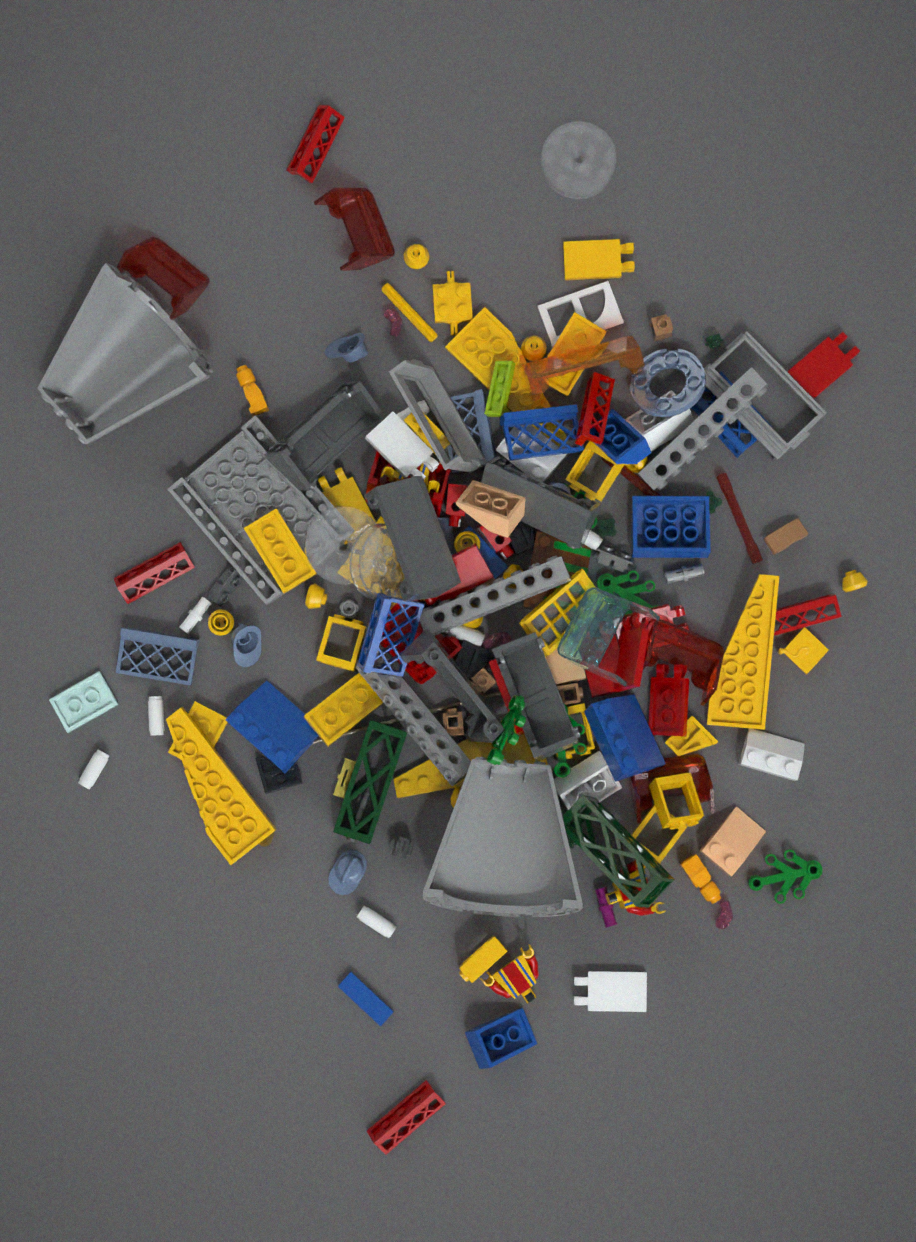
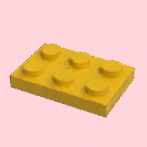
M195 701L188 714L215 748L227 725V717ZM173 741L168 753L179 758L176 743Z

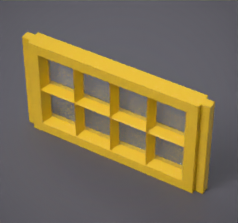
M583 569L570 577L571 581L562 584L519 622L527 635L536 632L537 637H542L545 647L542 648L545 657L549 656L607 604Z

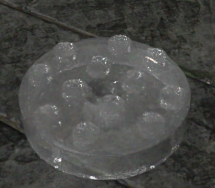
M582 121L569 122L556 128L547 137L542 148L541 170L548 185L558 194L572 199L589 198L601 192L613 177L616 166L615 146L608 134L600 127ZM581 155L580 159H582L583 162L576 163L574 159L579 158V156Z
M349 506L332 507L318 514L307 528L304 538V551L311 568L322 578L337 584H351L367 577L379 563L383 548L382 536L374 520L365 512ZM341 540H347V550L339 549L338 544Z
M385 523L375 524L365 529L355 541L350 556V573L353 583L362 595L372 600H376L378 593L402 598L400 584L405 577Z

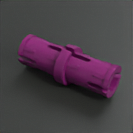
M607 887L596 889L595 892L600 906L598 909L602 913L605 928L617 925L613 913L614 906L613 904L609 905L606 900Z

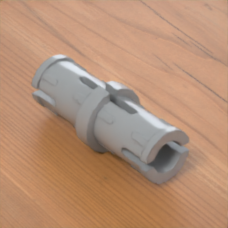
M702 564L691 567L683 566L677 570L664 572L667 584L681 580L685 582L690 578L704 576L705 574Z

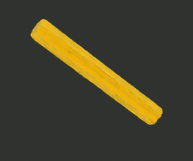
M386 283L381 288L382 292L429 342H433L438 337L437 333L389 283Z

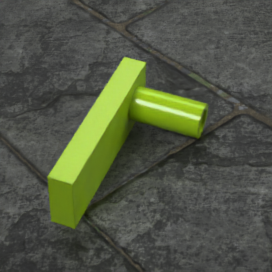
M513 361L495 362L484 413L487 417H501L503 413L511 412L507 409V403L516 365Z

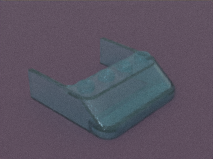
M590 588L585 592L558 645V654L587 671L626 686L627 682L618 675L601 669L598 666L628 610H633L658 621L660 616L650 608L601 589Z

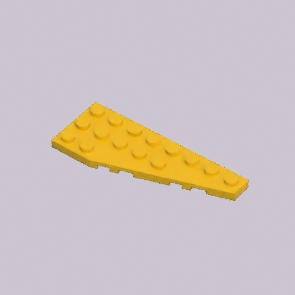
M485 307L445 346V349L488 390H490L495 362L513 361L516 365L507 408L511 412L551 407L530 366L527 364L521 349L518 347L513 334ZM548 422L544 425V428L553 434L557 426ZM560 428L555 433V436L563 442L567 438L564 431ZM540 431V432H541L543 435H545L548 439L550 438L547 434H545L544 432ZM551 439V441L555 443L558 447L560 446L558 442Z
M759 574L710 684L707 725L765 730L779 585L778 575Z
M180 707L166 721L173 741L176 743L179 758L182 760L185 768L184 772L193 797L196 799L199 807V813L204 821L206 833L229 864L232 865L276 831L277 828L185 709Z
M525 733L515 745L508 743L506 740L502 754H504V759L507 760V763L514 764L515 760H523L527 764H534L536 762ZM468 739L457 744L470 761L476 757L487 758L489 752L494 748L492 743L469 742ZM546 758V759H543V760H541V761H538V762H544V763H546V765H548V763H547V758ZM430 759L394 779L397 798L451 789L456 786H462L464 782L463 779L454 786H451Z

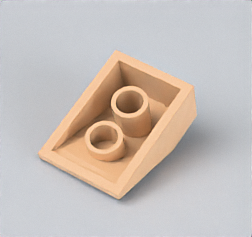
M475 480L470 483L456 501V505L487 530L507 538L525 513V497Z
M736 806L699 851L728 876H733L766 831Z

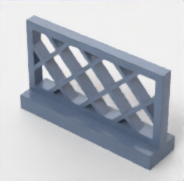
M483 389L476 390L473 393L450 397L452 402L457 405V411L461 407L468 412L463 420L464 423H466L470 415L477 418L475 427L472 429L467 426V428L471 430V435L475 433L480 436L481 441L478 447L482 446L481 452L486 461L494 459L496 451L490 417L484 414L487 399ZM473 398L474 405L469 411L462 404L466 399ZM451 444L448 445L449 460L452 461L458 455L455 454L453 456V451L455 452ZM451 469L452 474L464 472Z
M130 627L121 628L116 673L192 685L200 639ZM125 640L133 641L137 648L128 653L124 647ZM147 643L152 644L156 650L149 656L141 648ZM164 647H170L175 653L167 660L160 651ZM139 649L145 659L136 664L130 655ZM184 650L192 651L191 660L185 663L179 653ZM156 653L164 661L157 667L149 659ZM177 656L183 665L174 671L168 661ZM128 657L134 667L130 670L121 669L122 661ZM146 660L153 669L148 674L143 673L138 667ZM164 664L172 672L167 677L161 676L157 670ZM185 667L189 672L188 680L180 679L176 672Z

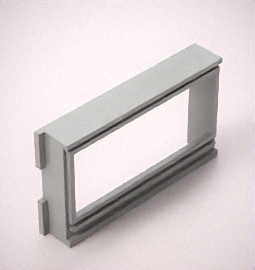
M745 332V334L741 333L725 348L727 351L712 365L709 363L704 368L706 388L718 399L731 387L715 368L745 342L817 415L791 441L786 443L751 406L746 411L742 409L737 414L739 416L737 419L774 456L772 461L775 463L790 448L794 450L810 435L808 431L827 412L748 332ZM730 399L727 403V407L731 410L738 406L736 399Z
M412 359L411 361L404 360L390 370V375L444 470L452 469L471 474L480 467L485 468L487 464L486 459L433 367L424 365L422 361ZM404 379L415 381L458 455L452 461L449 460Z

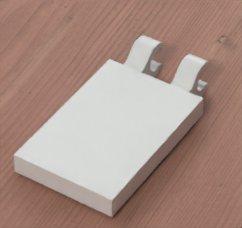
M391 412L365 437L405 479L410 475V477L422 476L424 480L426 476L417 470L422 463L431 472L439 465L434 458L430 457L433 451L394 412Z
M588 971V977H574V985H588L587 997L574 996V1004L587 1005V1011L646 1012L647 972Z

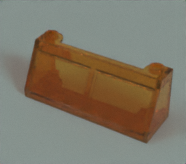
M630 335L525 363L521 366L530 400L534 402L540 400V394L548 389L549 378L616 360L619 361L620 369L627 368L631 371L632 375L642 372L645 364L640 346L634 337Z

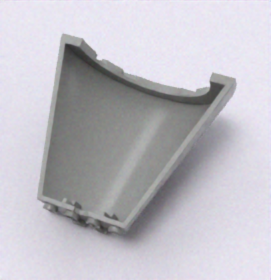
M107 263L101 268L37 388L42 393L41 397L54 407L53 411L61 417L63 415L66 418V426L78 434L77 438L83 444L92 443L208 379L213 372L212 364L205 351L198 348L197 340L169 309L164 310L161 304L158 303L159 300L126 273L122 276L116 267Z
M485 757L472 759L423 890V899L425 901H430L432 905L460 912L462 910L474 911L473 914L520 917V914L525 916L532 915V917L562 916L570 914V911L576 913L583 909L550 765H546L544 762L527 764L523 760H515L514 764H509L506 759H503L500 765H493L487 762Z

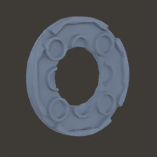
M662 349L649 354L637 364L631 374L632 379L629 385L632 398L642 411L652 416L670 417L687 411L698 402L706 386V375L700 360L692 353L683 349ZM672 368L684 373L686 384L678 395H673L672 398H659L652 394L650 383L658 372Z

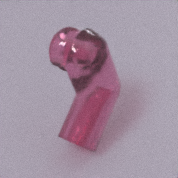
M387 309L384 316L392 323L390 335L398 337L402 326V319L397 310Z
M507 632L492 634L482 644L488 650L500 641L502 644L512 641V638Z
M729 901L720 903L722 913L715 922L718 929L727 928L733 919Z

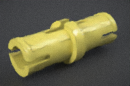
M347 758L344 759L341 773L337 775L338 781L333 795L341 798L345 797L356 761Z

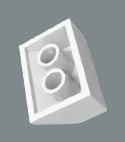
M671 390L661 397L672 398L676 394ZM640 409L625 420L646 438L650 450L653 451L682 433L694 421L690 409L670 417L652 416Z
M528 425L525 429L534 436L538 432L532 425ZM514 427L509 433L517 438L521 431ZM539 432L536 438L546 444L548 438ZM524 433L518 438L526 446L532 440ZM504 438L496 451L509 460ZM550 440L547 446L553 450H558L559 447ZM535 441L529 446L534 452H540L543 448ZM516 443L512 447L514 455L522 454L525 450ZM567 454L512 460L510 462L526 475L545 483Z
M748 728L738 765L797 781L803 762L805 744Z
M600 751L571 768V772L567 777H557L554 779L556 792L567 810L582 795L595 797L601 802L622 788L619 781H614L604 756ZM585 805L579 813H581L587 806Z

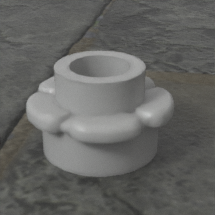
M346 600V602H342L340 605V613L345 618H354L359 610L358 605L353 600Z

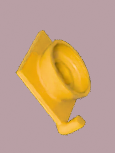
M804 627L785 648H779L777 653L779 655L784 653L805 674H808L829 649Z

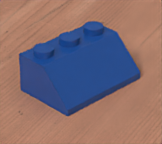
M614 409L610 410L603 442L601 445L594 444L616 464H638L652 453L646 438ZM595 427L590 429L589 434L599 436Z

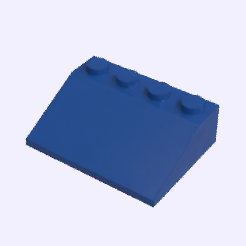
M632 496V558H708L711 552L709 496Z
M268 681L263 683L239 704L226 718L230 726L284 774L319 737L304 719L306 714Z
M635 695L608 698L591 704L584 711L615 782L666 764Z

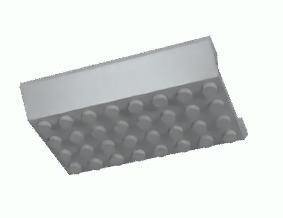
M255 415L241 427L242 431L189 476L185 479L181 477L167 490L261 600L268 605L284 595L253 545L244 527L277 508L313 568H316L335 552L355 530L317 486L309 491L298 490L266 459L264 454L278 441Z

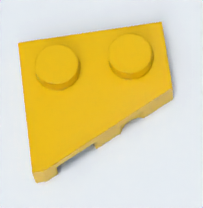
M690 716L687 720L686 737L671 736L665 742L677 756L718 743L693 716Z

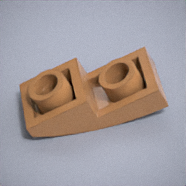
M797 518L774 531L763 540L775 555L787 549L791 544L805 538L809 533Z

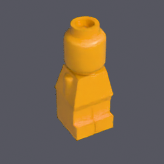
M247 365L238 367L236 369V377L239 385L244 389L247 401L250 403L249 411L252 417L269 411L263 393L255 384L256 379L252 369L248 368Z
M692 854L679 864L694 886L700 888V893L706 901L714 904L722 898L719 895V888L714 881H710L711 875L697 854Z

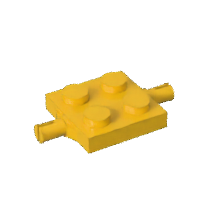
M447 271V283L432 285L435 323L450 324V335L454 336V329L455 335L458 334L459 323L470 322L473 319L470 283L455 282L454 271H451V278L450 271Z

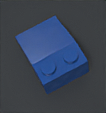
M523 1008L497 1017L465 1032L479 1069L491 1068L537 1045Z

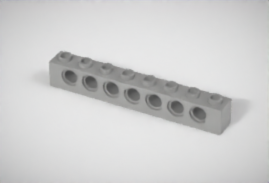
M751 367L638 474L653 490L664 488L668 484L666 480L671 475L675 477L682 471L680 467L685 462L689 464L696 457L695 453L699 449L703 451L710 444L709 440L713 436L717 438L724 431L723 427L727 423L731 425L739 417L737 414L742 409L746 411L753 404L751 400L756 396L760 398L767 391L765 387L768 384ZM744 386L752 388V393L749 396L742 395L741 390ZM736 399L738 401L737 408L729 409L727 407L728 401ZM717 412H721L724 415V419L720 423H716L713 420V415ZM703 425L708 426L710 430L706 436L699 434V429ZM687 439H694L695 447L693 449L685 447ZM674 452L681 454V460L677 463L671 460V455ZM660 465L667 467V473L663 476L657 473V468Z
M550 557L544 564H533L528 567L529 570L513 572L510 574L511 577L507 579L503 577L493 581L492 585L487 587L486 585H481L475 588V592L470 594L464 592L457 595L455 600L450 601V599L440 602L438 607L423 609L420 617L423 631L429 629L436 636L571 581L562 557ZM549 569L553 571V574L550 578H543V572L545 570ZM528 577L535 579L534 584L531 586L525 585V580ZM510 584L517 586L514 593L507 592V587ZM497 591L499 594L498 598L494 601L490 600V593ZM476 598L480 599V605L477 608H473L471 602ZM456 606H462L463 608L462 613L459 615H454L453 613ZM439 613H444L445 615L442 622H436V616Z
M382 657L375 660L374 667H379L385 663ZM356 666L355 668L359 671L360 675L363 676L450 785L454 786L466 777L471 761L402 676L377 672L366 673Z

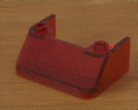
M334 187L314 201L315 205H327L331 216L343 219L355 251L349 254V261L339 267L341 271L361 270L394 256L395 249L370 190L367 188Z
M150 237L125 250L116 267L120 273L127 271L134 278L147 276L173 297L171 306L174 309L169 317L171 320L187 312L205 291L210 282L204 273L156 237Z
M658 619L654 622L648 633L643 669L646 666H654L658 659L672 665H687V671L692 673L691 682L694 686L703 690L700 705L704 706L717 690L724 649L713 640L668 621Z
M693 754L663 758L666 763L664 766L629 777L637 823H641V811L647 810L652 806L653 797L649 787L651 782L655 778L691 773L700 803L708 802L711 814L715 813L714 788L705 758L702 755ZM682 787L662 791L664 797L684 795Z

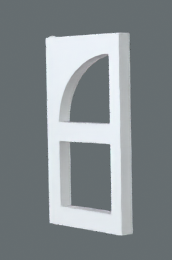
M608 281L537 306L552 348L560 335H556L547 309L571 301L574 311L586 318L579 298L603 290L605 305L601 316L594 324L606 330L624 323Z

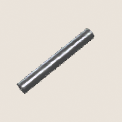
M369 786L364 790L355 816L356 824L363 819L371 797ZM347 838L348 841L355 842V839Z

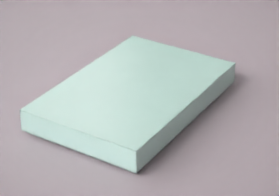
M100 671L49 699L67 733L119 705Z

